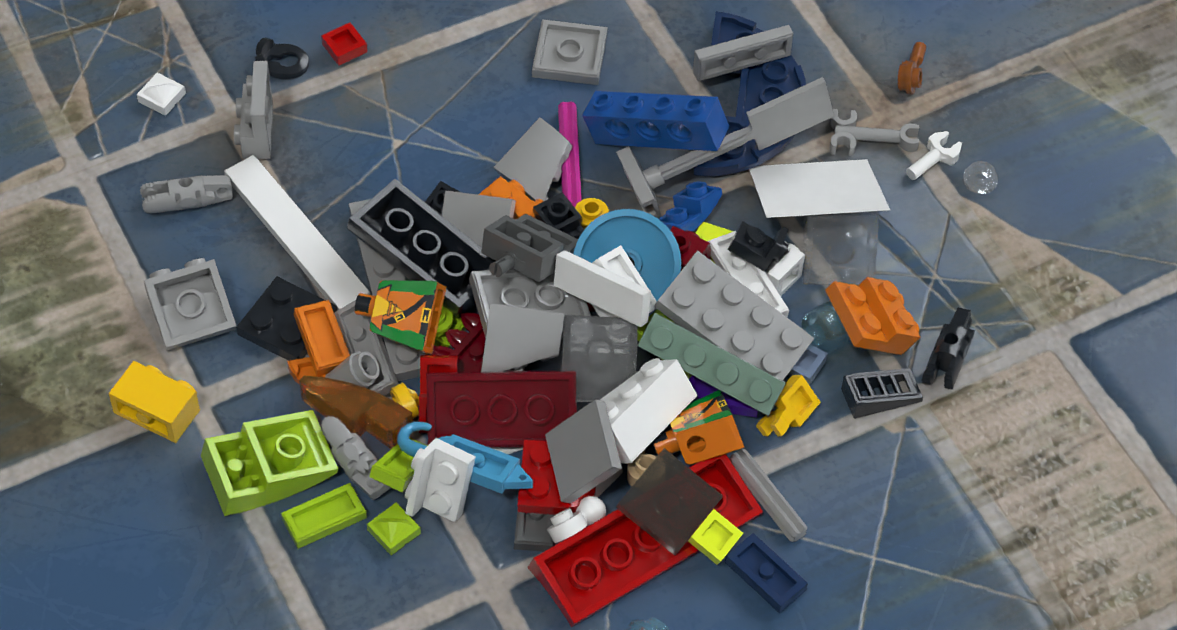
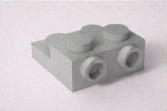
M254 61L253 75H247L246 84H243L242 98H236V117L241 118L240 124L234 125L235 145H241L243 159L252 155L257 159H270L273 98L268 61Z
M204 258L195 259L187 262L184 265L185 268L173 272L170 269H161L149 275L150 278L144 280L145 290L166 351L236 330V323L214 259L205 261Z

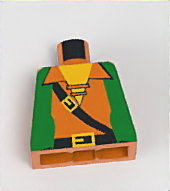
M382 280L378 285L376 296L363 293L358 294L355 302V314L372 317L370 322L371 332L432 355L446 286L435 281Z
M721 390L690 403L670 423L672 430L659 434L653 440L659 458L681 451L685 463L689 465L744 448L734 418Z

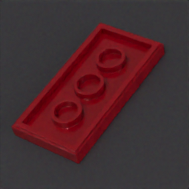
M576 370L439 372L426 374L427 423L432 426L431 430L428 431V445L435 438L454 434L486 447H523L524 440L546 441L545 434L577 412Z

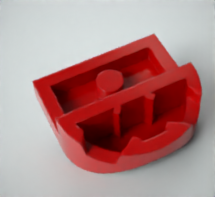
M524 440L521 467L532 478L533 488L519 489L518 512L556 515L570 508L575 513L583 498L588 496L595 497L596 487L572 503L561 502L547 441Z

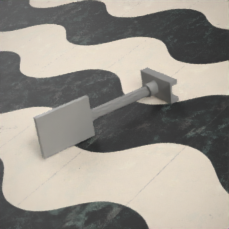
M821 77L747 111L749 126L726 135L718 151L693 150L661 166L656 164L643 170L629 146L617 151L616 153L621 161L623 170L643 211L656 218L661 217L653 189L665 184V180L735 149L752 139H755L756 146L760 151L834 117L824 78Z

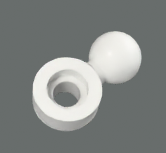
M588 496L580 501L575 513L568 508L550 518L553 525L547 531L553 542L563 541L586 526L605 517V504L597 497Z

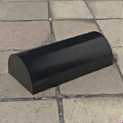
M396 179L391 181L352 215L347 224V229L409 280L435 281L446 286L443 306L458 319L462 313H469L476 307L469 280L471 271L490 270V264L496 261L482 254V248Z

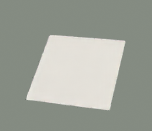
M867 159L763 165L749 169L766 218L890 210Z

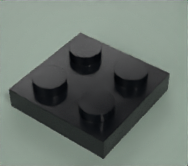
M276 276L237 325V334L288 361L304 358L308 352L294 317V308L326 300ZM331 303L333 311L336 312L337 306Z

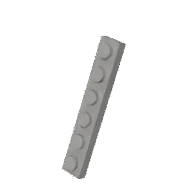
M371 199L349 203L350 216L354 215ZM356 236L371 295H377L378 285L382 280L406 281L405 276ZM382 336L397 381L420 377V357L426 354Z

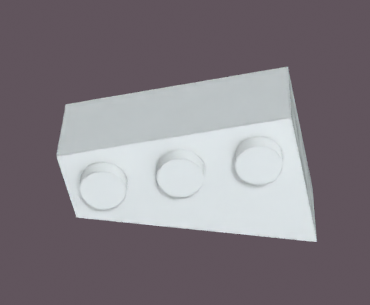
M656 358L646 362L637 373L600 399L605 401L620 463H632L697 396L677 359L660 360Z

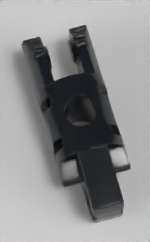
M958 307L950 324L943 325L922 376V383L932 385L938 370L946 372L944 388L953 389L975 334V330L970 329L972 324L971 310Z

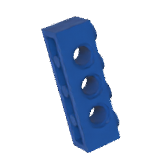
M595 91L582 115L595 144L718 151L729 128L718 97Z

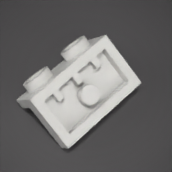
M435 438L425 449L420 448L411 463L414 475L405 492V498L408 499L405 514L413 517L423 507L452 522H456L463 513L476 456L438 438Z

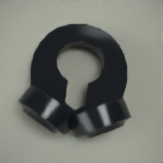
M267 37L262 38L256 46L257 56H255V61H268L269 75L279 79L298 78L309 67L308 55L298 46L275 44L273 39ZM287 54L298 58L295 65L288 67L281 65L279 62L270 61L273 58H281Z

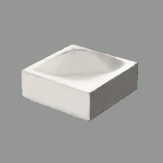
M157 72L137 93V99L139 103L166 116L186 94L185 86Z

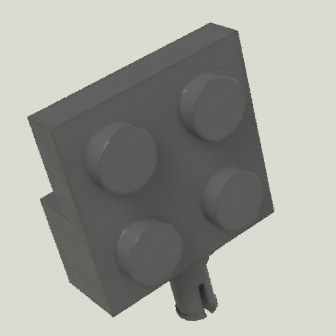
M527 214L522 215L516 220L505 215L484 228L481 253L496 260L489 266L493 276L496 274V277H500L508 270L514 269L524 274L527 278L540 282L555 272L556 255L564 250L571 254L574 253L578 239Z

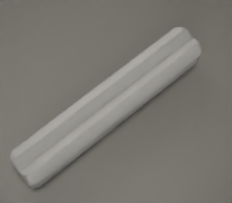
M740 449L733 453L730 457L731 463L746 486L789 541L796 542L806 535V524L748 451Z

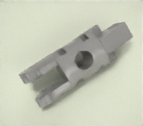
M200 175L145 183L140 186V193L142 198H144L143 210L150 214L205 207L231 200L233 195L229 175Z
M324 417L321 431L332 447L331 452L335 461L344 469L349 479L372 500L388 491L391 487L369 477L371 468L378 459L365 446L360 436L356 433H350L338 417Z

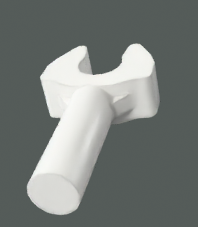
M949 132L934 133L929 137L927 148L930 151L906 169L907 176L911 180H916L939 161L950 166L954 165L959 159L962 142H957L951 148H943L942 146L947 143Z

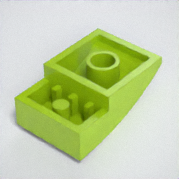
M313 410L244 422L241 432L205 438L201 452L202 461L224 516L245 512L285 499L328 479L338 472V466Z

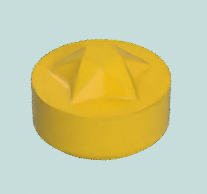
M403 382L392 387L390 394L402 418L409 421L419 416V397L415 390L407 388Z

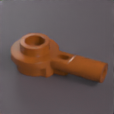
M922 42L914 44L909 61H902V64L899 66V91H906L907 94L913 95L916 88H921L923 73L922 68H919V66L923 62L927 48Z

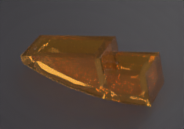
M304 375L299 380L302 400L326 418L328 416L338 417L350 433H356L361 437L367 431L390 449L398 444L397 435L400 429L406 424L413 422L411 411L373 390L325 377Z

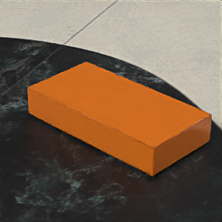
M326 300L294 308V317L316 376L331 372L350 354L330 301Z

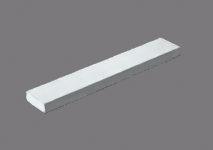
M254 155L224 170L225 175L230 177L232 187L330 303L337 306V310L355 301L359 293L370 295V291Z

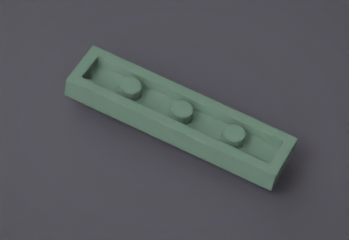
M654 313L637 345L663 360L677 359L685 372L767 416L770 415L786 385V382L657 313Z

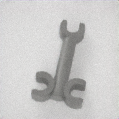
M833 109L834 117L830 120V125L834 129V135L831 137L829 147L831 155H835L838 145H845L849 148V156H853L856 149V140L898 143L907 152H915L918 149L919 139L908 138L918 136L919 125L905 124L900 130L856 127L857 113L855 110H851L850 119L841 120L838 117V109Z

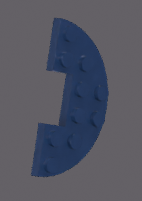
M716 11L711 46L764 31L756 28L757 23L730 13ZM791 55L730 72L741 74L736 117L726 116L729 124L726 135L749 126L747 111L806 85L802 67L797 65ZM795 135L760 151L756 146L755 139H752L735 149L695 166L694 175L721 176L749 170L780 153Z

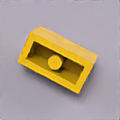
M136 361L131 363L109 392L112 409L115 414L174 443L179 440L200 411L197 392L193 386L186 381H176L165 376L158 368L152 365L144 366Z

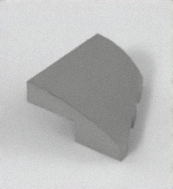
M539 117L494 166V169L506 180L511 181L514 179L523 186L526 196L531 200L541 199L546 201L549 199L546 195L552 181H559L562 173V164L568 159L572 145L555 128Z
M491 303L481 372H504L513 368L518 370L538 360L545 361L558 357L565 313Z

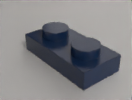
M754 533L726 555L725 563L778 613L782 612L807 590L808 583Z

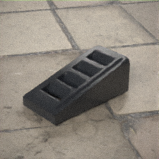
M910 368L854 373L843 377L841 390L854 419L923 401V396ZM905 381L910 392L903 393L899 382ZM891 384L895 393L890 394L886 385ZM879 387L882 395H876L874 388ZM862 391H866L868 396H863Z

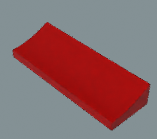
M723 454L696 463L532 559L527 568L545 588L570 626L573 627L698 553L699 550L688 540L713 509L737 528L760 516L763 510L728 456Z

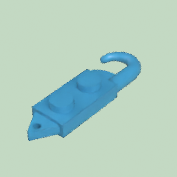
M412 422L402 427L397 435V443L400 449L412 457L415 456L420 448L425 449L426 445L411 440L409 436L415 431L431 430V424ZM454 434L438 438L476 456L470 482L501 494L505 489L533 488V480L520 466L519 458Z

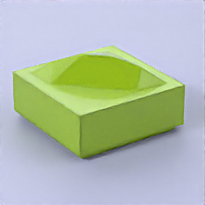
M397 502L367 523V531L390 555L396 553L406 543L408 544L421 534L420 526L409 515L405 514V511Z

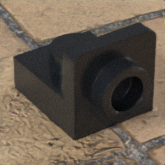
M742 221L727 250L765 271L772 260L778 263L787 250L789 244L785 243L784 240L789 229L782 226L774 239H772L759 228L752 227Z

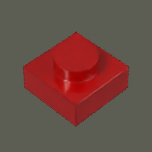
M351 22L321 35L322 45L338 66L368 52L367 43Z

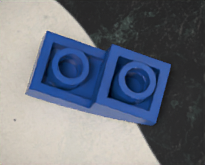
M701 181L689 183L686 185V189L673 196L675 208L667 210L666 214L658 219L669 229L675 226L684 231L689 230L693 232L705 221L722 196V188L707 186L705 182Z

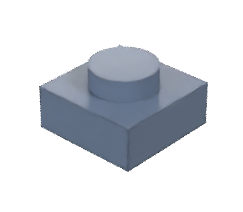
M810 344L787 376L802 375L810 386L827 361L828 353Z

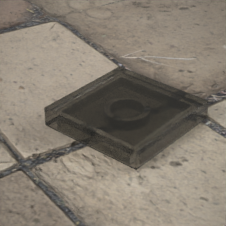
M664 448L621 499L616 508L672 554L676 555L723 496Z

